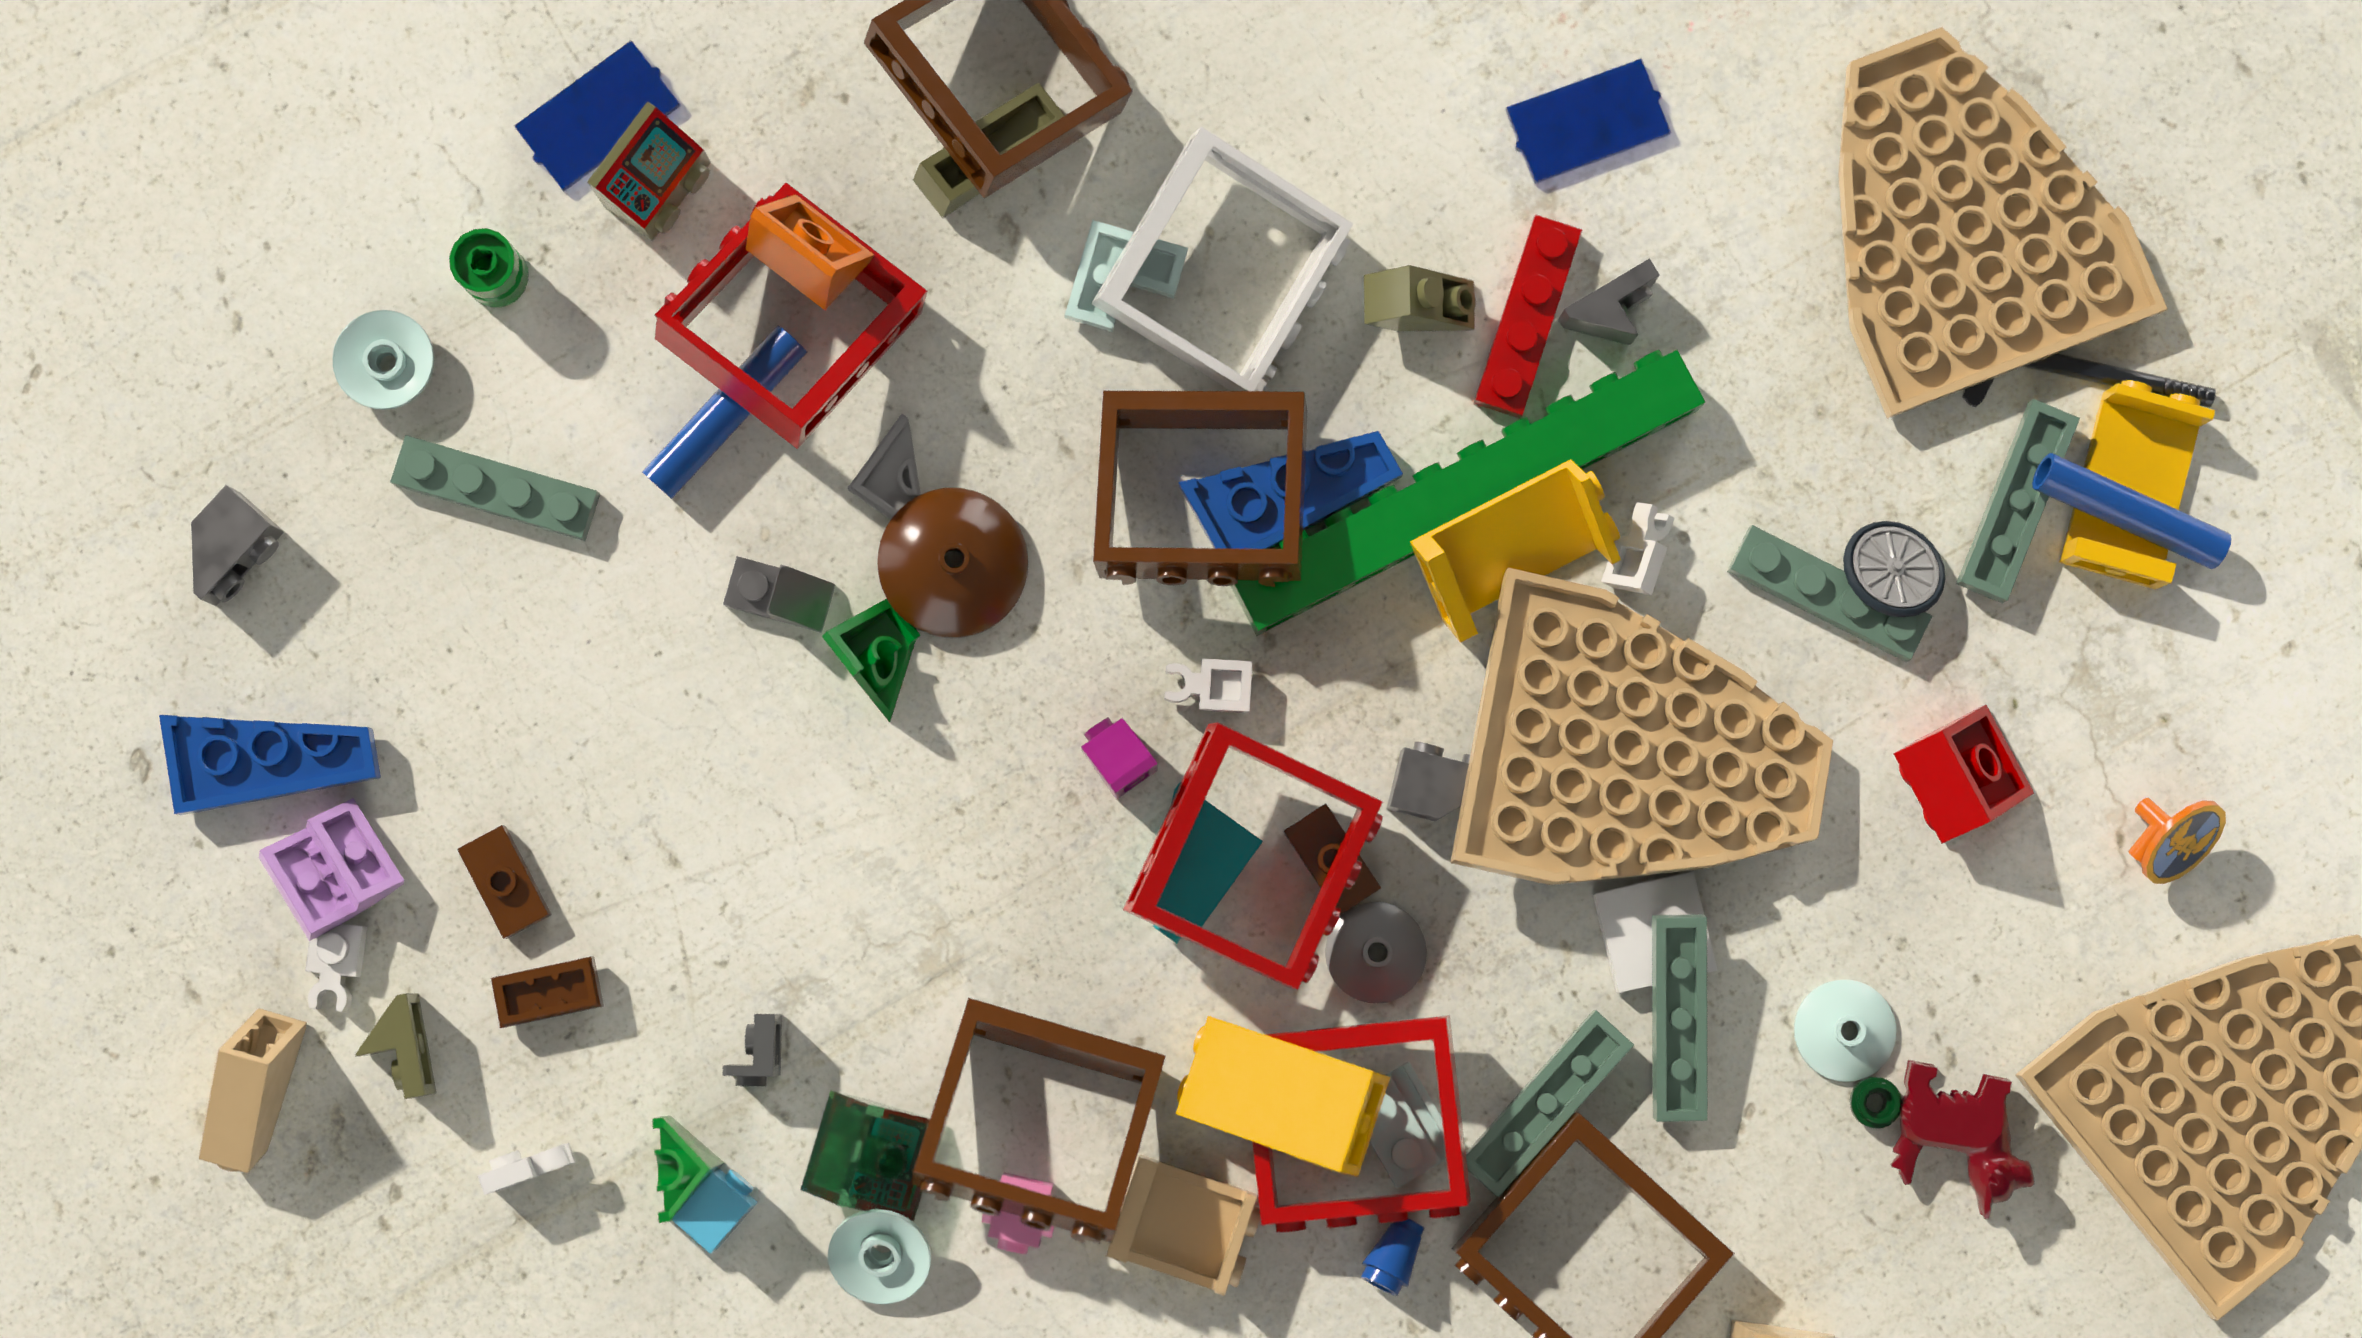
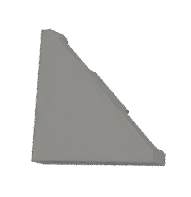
M903 414L899 416L848 486V490L890 520L907 502L921 495L909 420Z

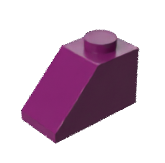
M1107 717L1084 734L1088 742L1081 746V750L1116 800L1158 771V763L1123 718L1113 724L1109 717Z

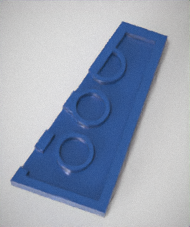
M1379 431L1317 446L1316 449L1306 451L1303 530L1314 526L1402 478L1403 473ZM1287 454L1271 458L1263 463L1243 468L1240 466L1221 471L1220 474L1179 482L1183 495L1213 548L1271 549L1283 541Z
M159 715L173 809L176 815H186L381 778L374 732L369 727Z

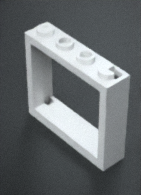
M1201 126L1190 137L1091 304L1228 390L1263 391L1277 370L1271 363L1279 349L1282 348L1287 351L1302 328V325L1297 323L1296 320L1305 305L1312 308L1325 290L1327 283L1321 280L1329 264L1332 263L1337 266L1347 252L1345 250L1351 242L1346 236L1353 223ZM1204 161L1322 235L1240 374L1122 300Z

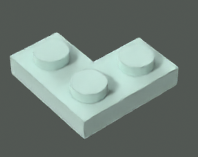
M1092 220L1065 312L1066 319L1113 332L1116 319L1091 303L1134 233L1133 231ZM1158 239L1130 286L1174 299L1188 248Z

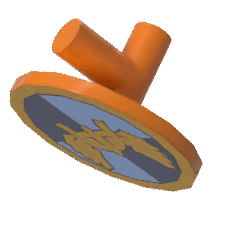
M2145 798L2138 803L2135 813L2149 826L2128 852L2132 857L2141 862L2142 873L2154 884H2166L2179 879L2194 869L2218 842L2226 824L2225 811L2214 801L2202 800L2187 806L2173 817H2170L2150 798Z

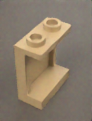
M1140 1154L1123 1203L1117 1228L1106 1256L1124 1263L1126 1261L1133 1262L1212 1289L1214 1293L1225 1296L1228 1285L1238 1287L1247 1258L1238 1255L1244 1235L1254 1238L1261 1218L1260 1208L1255 1206L1257 1195L1256 1193Z

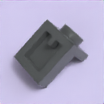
M754 1014V1024H747L745 1031L746 1055H753V1065H723L722 1076H736L735 1086H766L767 1076L781 1075L782 1014Z

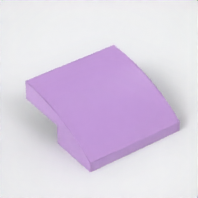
M354 798L308 819L305 829L273 843L259 852L261 863L309 941L350 920L404 884L403 877Z

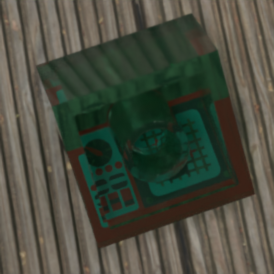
M830 1090L800 1190L838 1206L867 1212L872 1209L889 1210L914 1221L923 1192L920 1191L921 1187L912 1185L913 1171L930 1118L873 1100Z

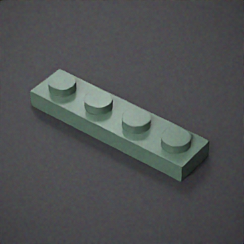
M2036 399L2028 402L1956 582L1957 585L2000 603L2008 601L2049 496L2033 489L2034 474L2040 462L2047 454L2053 453L2065 458L2080 420L2079 417Z
M408 435L404 437L390 481L393 485L583 541H586L600 497L598 491Z
M1754 525L1748 528L1727 571L1905 662L1912 659L1932 618V615L1926 612L1905 618L1893 617L1877 612L1866 605L1854 593L1843 570Z
M1703 914L1652 915L1653 1118L1656 1122L1708 1121L1707 917Z
M1593 1010L1466 1152L1468 1171L1496 1197H1499L1629 1052L1634 1044L1597 1010Z

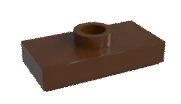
M1326 803L1283 831L1320 889L1346 834ZM1360 854L1357 858L1358 861L1362 862L1360 873L1349 890L1343 889L1336 907L1341 909L1340 915L1381 889V886Z
M501 825L457 849L503 939H508L552 915L506 826Z
M593 956L491 978L500 1028L604 1007L595 957Z

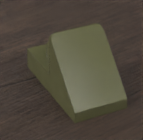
M419 993L396 995L356 1053L357 1057L396 1050L397 1059L392 1060L391 1071L394 1085L397 1090H403L404 1099L437 1093Z

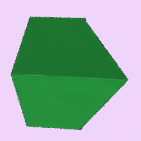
M887 599L826 631L822 637L890 723L915 642L921 635L916 628L903 620L891 607Z
M660 1116L652 1118L653 1129H660L661 1149L654 1150V1155L656 1156L658 1166L656 1189L657 1191H663L664 1210L658 1212V1222L663 1223L672 1221L671 1219L713 1171L720 1169L724 1162L672 1116Z

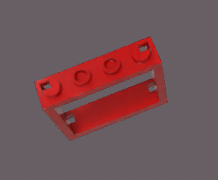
M786 182L773 196L769 195L765 200L761 197L754 206L752 213L756 207L792 195L799 196L874 254L870 263L855 279L888 304L884 310L793 408H790L687 328L699 313L754 257L746 250L749 220L742 228L736 225L725 235L719 246L720 251L710 262L707 259H703L693 268L687 279L688 284L678 295L671 292L665 297L664 305L654 315L657 318L655 340L798 449L920 316L928 291Z
M1218 722L1209 723L1123 910L1277 983L1298 990L1301 982L1308 983L1317 968L1319 955L1315 954V951L1322 936H1329L1338 922L1341 909L1336 907L1343 889L1349 890L1360 873L1362 862L1358 861L1357 858L1365 841L1368 843L1372 842L1379 831L1383 816L1378 814L1383 801ZM1228 748L1357 809L1286 967L1156 906Z
M1450 1015L1264 1034L1314 1052L1433 1040L1450 1189L1278 1205L1272 1148L1252 1141L1261 1225L1275 1224L1276 1232L1278 1233L1305 1230L1306 1221L1326 1219L1327 1228H1338L1357 1225V1216L1377 1214L1378 1223H1392L1409 1220L1408 1211L1429 1210V1218H1445L1460 1215L1459 1207L1469 1205L1471 1195Z

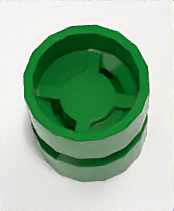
M488 228L473 229L462 234L453 244L449 255L450 270L455 280L477 302L491 308L505 307L517 301L525 292L529 280L528 267L520 253L499 232Z

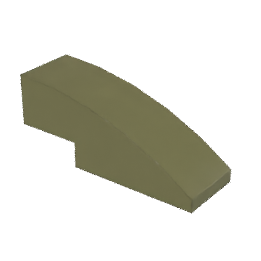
M1037 83L975 123L999 154L1002 155L1065 115L1040 83ZM945 148L920 162L913 178L914 183L942 218L948 216L980 194Z

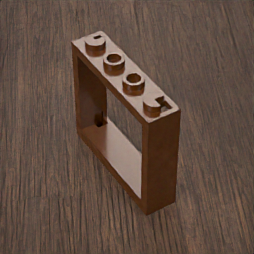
M904 0L873 18L864 40V45L984 199L1121 114L1133 92L1125 73L1120 67L1113 65L1102 52L1094 33L1089 28L1081 25L1070 11L1067 0H1022L1095 93L1096 97L1000 155L904 31L955 0Z
M1103 390L1093 563L1099 578L1121 580L1123 585L1133 584L1136 582V579H1156L1161 584L1171 586L1183 585L1187 580H1207L1208 583L1216 586H1232L1237 584L1238 580H1258L1260 584L1275 587V582L1301 581L1308 414L1305 392ZM1119 429L1288 430L1283 549L1113 547Z
M968 998L915 1164L912 1185L921 1187L920 1191L935 1195L934 1199L949 1201L951 1196L970 1201V1207L983 1214L999 1216L1001 1211L1021 1216L1020 1222L1034 1229L1049 1231L1051 1226L1072 1231L1070 1236L1082 1243H1085V1240L1101 1244V1241L1112 1243L1166 1055ZM974 1035L1141 1084L1105 1212L934 1162Z
M1574 1112L1505 1191L1494 1199L1451 1248L1461 1257L1455 1266L1476 1286L1484 1279L1499 1292L1493 1301L1515 1321L1524 1314L1538 1328L1531 1335L1534 1338H1572L1478 1251L1576 1141L1704 1257L1634 1337L1661 1338L1735 1253L1580 1113Z

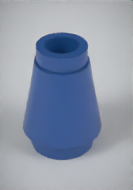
M1411 1219L1391 1223L1362 1262L1365 1269L1361 1278L1384 1292L1398 1296L1402 1286L1408 1287L1421 1235L1425 1228Z

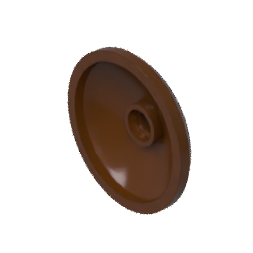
M964 488L936 489L923 493L907 502L888 523L878 550L879 581L891 607L903 620L914 628L943 638L973 636L998 624L1018 602L1028 574L1027 547L1023 534L1014 518L992 498ZM957 550L963 555L964 562L960 567L951 568L945 563L944 556L948 551Z

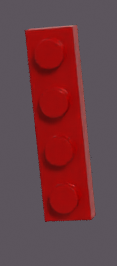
M1535 214L1473 404L1519 419L1523 416L1583 229Z

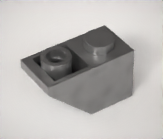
M225 485L191 522L193 593L200 600L217 606L220 601H229L240 591L244 585L243 576L255 563L260 565L275 553L279 546L277 539L284 533L278 525L241 492L228 485Z
M1415 742L1413 749L1404 747L1400 751L1386 809L1437 821L1459 808L1462 803L1470 755L1464 754L1461 762L1442 757L1444 748L1432 744Z

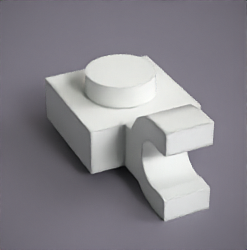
M1636 502L1629 537L1620 535V539L1615 541L1621 560L1613 565L1608 561L1601 582L1611 588L1652 595L1667 547L1658 543L1657 540H1662L1669 534L1675 518L1668 514L1657 513L1658 508L1652 504Z

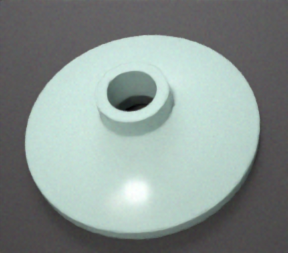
M376 310L355 318L340 333L333 350V371L341 389L357 403L372 409H394L414 400L427 386L433 372L434 351L427 333L415 320L397 311ZM389 355L394 356L396 359L395 367L387 372L381 371V360Z
M1835 980L1818 986L1802 1001L1795 1017L1794 1037L1800 1055L1815 1072L1831 1080L1850 1082L1873 1075L1887 1062L1896 1041V1023L1889 1004L1875 989L1858 981ZM1847 1021H1852L1857 1026V1035L1850 1041L1844 1039L1841 1034V1027Z
M871 1209L853 1214L837 1227L829 1243L828 1263L836 1282L851 1296L872 1304H892L912 1296L924 1284L931 1265V1251L925 1235L910 1219L893 1211ZM874 1245L886 1246L891 1251L886 1253L879 1252L875 1249Z

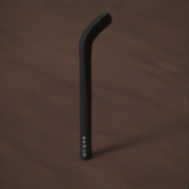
M2058 353L2023 366L2114 386L2117 383L2121 384L2124 380L2138 381L2150 385L2152 393L2170 397L2171 394L2189 395L2199 399L2200 406L2208 408L2212 406L2216 394L2215 388L2203 387L2183 381L2179 382V380H2171L2170 378ZM1995 378L1964 389L1963 399L1968 405L1977 407L1984 400Z

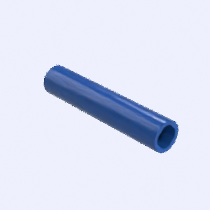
M777 325L739 368L771 392L806 355L807 351L787 331ZM718 389L648 464L642 473L672 499L751 413Z
M2047 454L2040 462L2034 474L2032 482L2034 490L2209 569H2215L2222 563L2231 546L2232 539L2230 533L2056 454Z

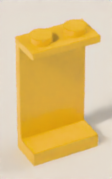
M2124 380L2121 384L2117 383L2102 394L2084 468L2179 510L2199 427L2213 420L2215 410L2200 406V400L2189 395L2171 394L2170 397L2152 393V387L2142 382ZM2073 507L2059 563L2155 590L2172 583L2176 563L2166 561L2167 549Z
M1570 459L1410 541L1442 621L1460 643L1478 634L1471 613L1499 599L1504 573L1507 568L1545 576L1596 549L1612 565L1621 560L1615 545V541L1620 539V534L1611 516L1607 512L1603 513L1599 501L1605 498V494L1599 480L1592 471L1585 473Z
M1208 1016L1205 1026L1199 1029L1194 1040L1193 1051L1195 1057L1190 1072L1182 1079L1178 1088L1177 1101L1179 1105L1176 1114L1334 1171L1358 1177L1390 1077Z

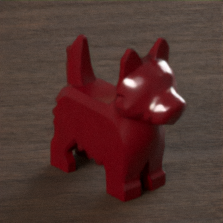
M1908 1060L1904 1076L1906 1093L1902 1099L1899 1115L1901 1136L1893 1148V1153L1898 1155L1891 1163L1892 1168L1898 1169L1904 1185H1909L1912 1182L1917 1157L1923 1146L1963 1152L1967 1156L1968 1177L1977 1196L1979 1213L1983 1215L1984 1219L1989 1220L1993 1204L2008 1201L2015 1190L2034 1185V1176L2030 1163L2012 1155L2010 1148L2011 1136L2006 1097L2010 1093L2012 1081L2003 1077L1983 1074L1977 1092L1974 1095L1967 1090L1963 1091L1962 1094L1957 1090H1951L1950 1095L1944 1091H1939L1936 1094L1930 1085V1081L1937 1076L1938 1067H1934V1064Z

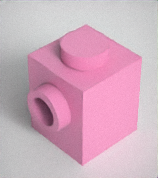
M1006 1172L1001 1176L1002 1182L1049 1196L1052 1194L1054 1183ZM1001 1211L999 1216L983 1214L981 1221L991 1224L988 1237L999 1239L997 1248L1020 1254H1027L1029 1246L1039 1248L1042 1236L1052 1238L1055 1227L1051 1226L1049 1231L1034 1229L1020 1222L1021 1216Z

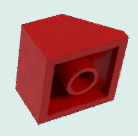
M1986 704L1893 753L1899 763V771L1903 780L1913 789L1923 808V816L1926 823L1936 832L1941 844L1993 821L2034 794Z

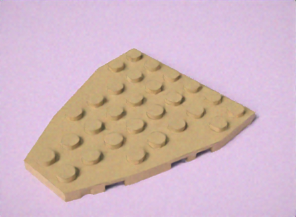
M1943 27L1853 60L1846 67L1838 175L1849 328L1887 419L2151 318L2168 309L2129 217L2119 206L2114 209L2094 185L2098 182L2088 170L2083 174L2063 151L2067 146L2026 99L2013 88L2007 91L1985 72L1989 67L1975 55H1969L1964 52L1959 41Z
M1507 568L1501 586L1450 863L1542 884L1556 885L1707 869L1812 842L1819 836L1833 740L1817 727L1805 724L1800 719L1798 712L1785 702L1779 704L1756 686L1758 681L1744 670L1689 638L1686 641L1680 639L1660 627L1661 622L1646 614L1643 617L1618 602L1619 597L1601 588Z
M2348 935L2242 957L2094 1011L2015 1075L2211 1319L2218 1321L2297 1256L2305 1243L2301 1239L2316 1214L2322 1215L2330 1202L2326 1198L2341 1173L2347 1174L2362 1150V938L2360 935Z

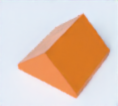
M797 195L756 207L750 216L746 250L824 310L859 275L874 256L868 249Z

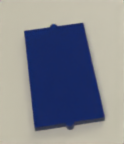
M631 40L526 116L514 127L535 153L533 155L534 162L537 165L543 164L564 192L602 163L647 101L666 116L674 112L681 105L662 81L660 69L658 67L652 68Z
M1642 58L1508 106L1505 109L1517 139L1515 150L1522 152L1534 184L1669 136L1671 133L1659 104L1661 93L1654 91Z

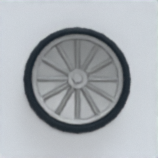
M1891 521L1873 522L1860 528L1852 535L1846 545L1843 564L1847 581L1854 593L1866 605L1877 612L1893 617L1917 616L1935 605L1943 593L1946 578L1941 556L1930 540L1910 526Z

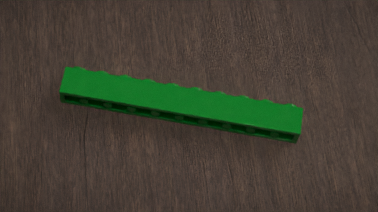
M1660 350L1651 352L1633 363L1636 371L1620 379L1616 372L1608 374L1589 386L1592 391L1589 395L1577 401L1574 400L1572 394L1565 396L1547 406L1545 410L1548 415L1531 424L1528 417L1522 418L1501 430L1504 438L1486 446L1484 440H1479L1463 448L1457 453L1460 460L1443 469L1439 462L1427 466L1412 476L1415 481L1414 484L1400 491H1397L1395 485L1378 491L1368 498L1371 506L1353 514L1350 507L1333 514L1323 521L1326 528L1310 537L1306 530H1303L1301 581L1275 582V587L1260 584L1258 580H1238L1237 584L1231 586L1256 636L1415 556L1410 541L1571 459L1584 470L1697 412L1706 402L1678 350L1665 356L1662 355ZM1283 541L1279 543L1281 549H1283Z

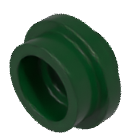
M1869 1077L1860 1081L1853 1088L1850 1095V1109L1855 1119L1862 1125L1875 1129L1885 1128L1894 1123L1900 1115L1901 1094L1897 1087L1889 1080L1880 1077ZM1872 1093H1878L1883 1100V1105L1877 1112H1871L1867 1107V1098Z

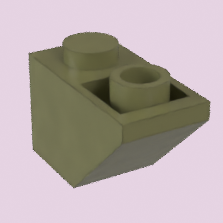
M1412 265L1364 275V324L1393 331H1469L1475 329L1474 309L1476 299L1473 280Z

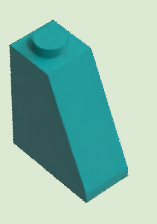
M1179 782V784L1174 789L1172 801L1177 793V790L1181 782ZM1204 800L1156 906L1202 928L1263 841ZM1153 925L1156 930L1178 944L1181 937Z

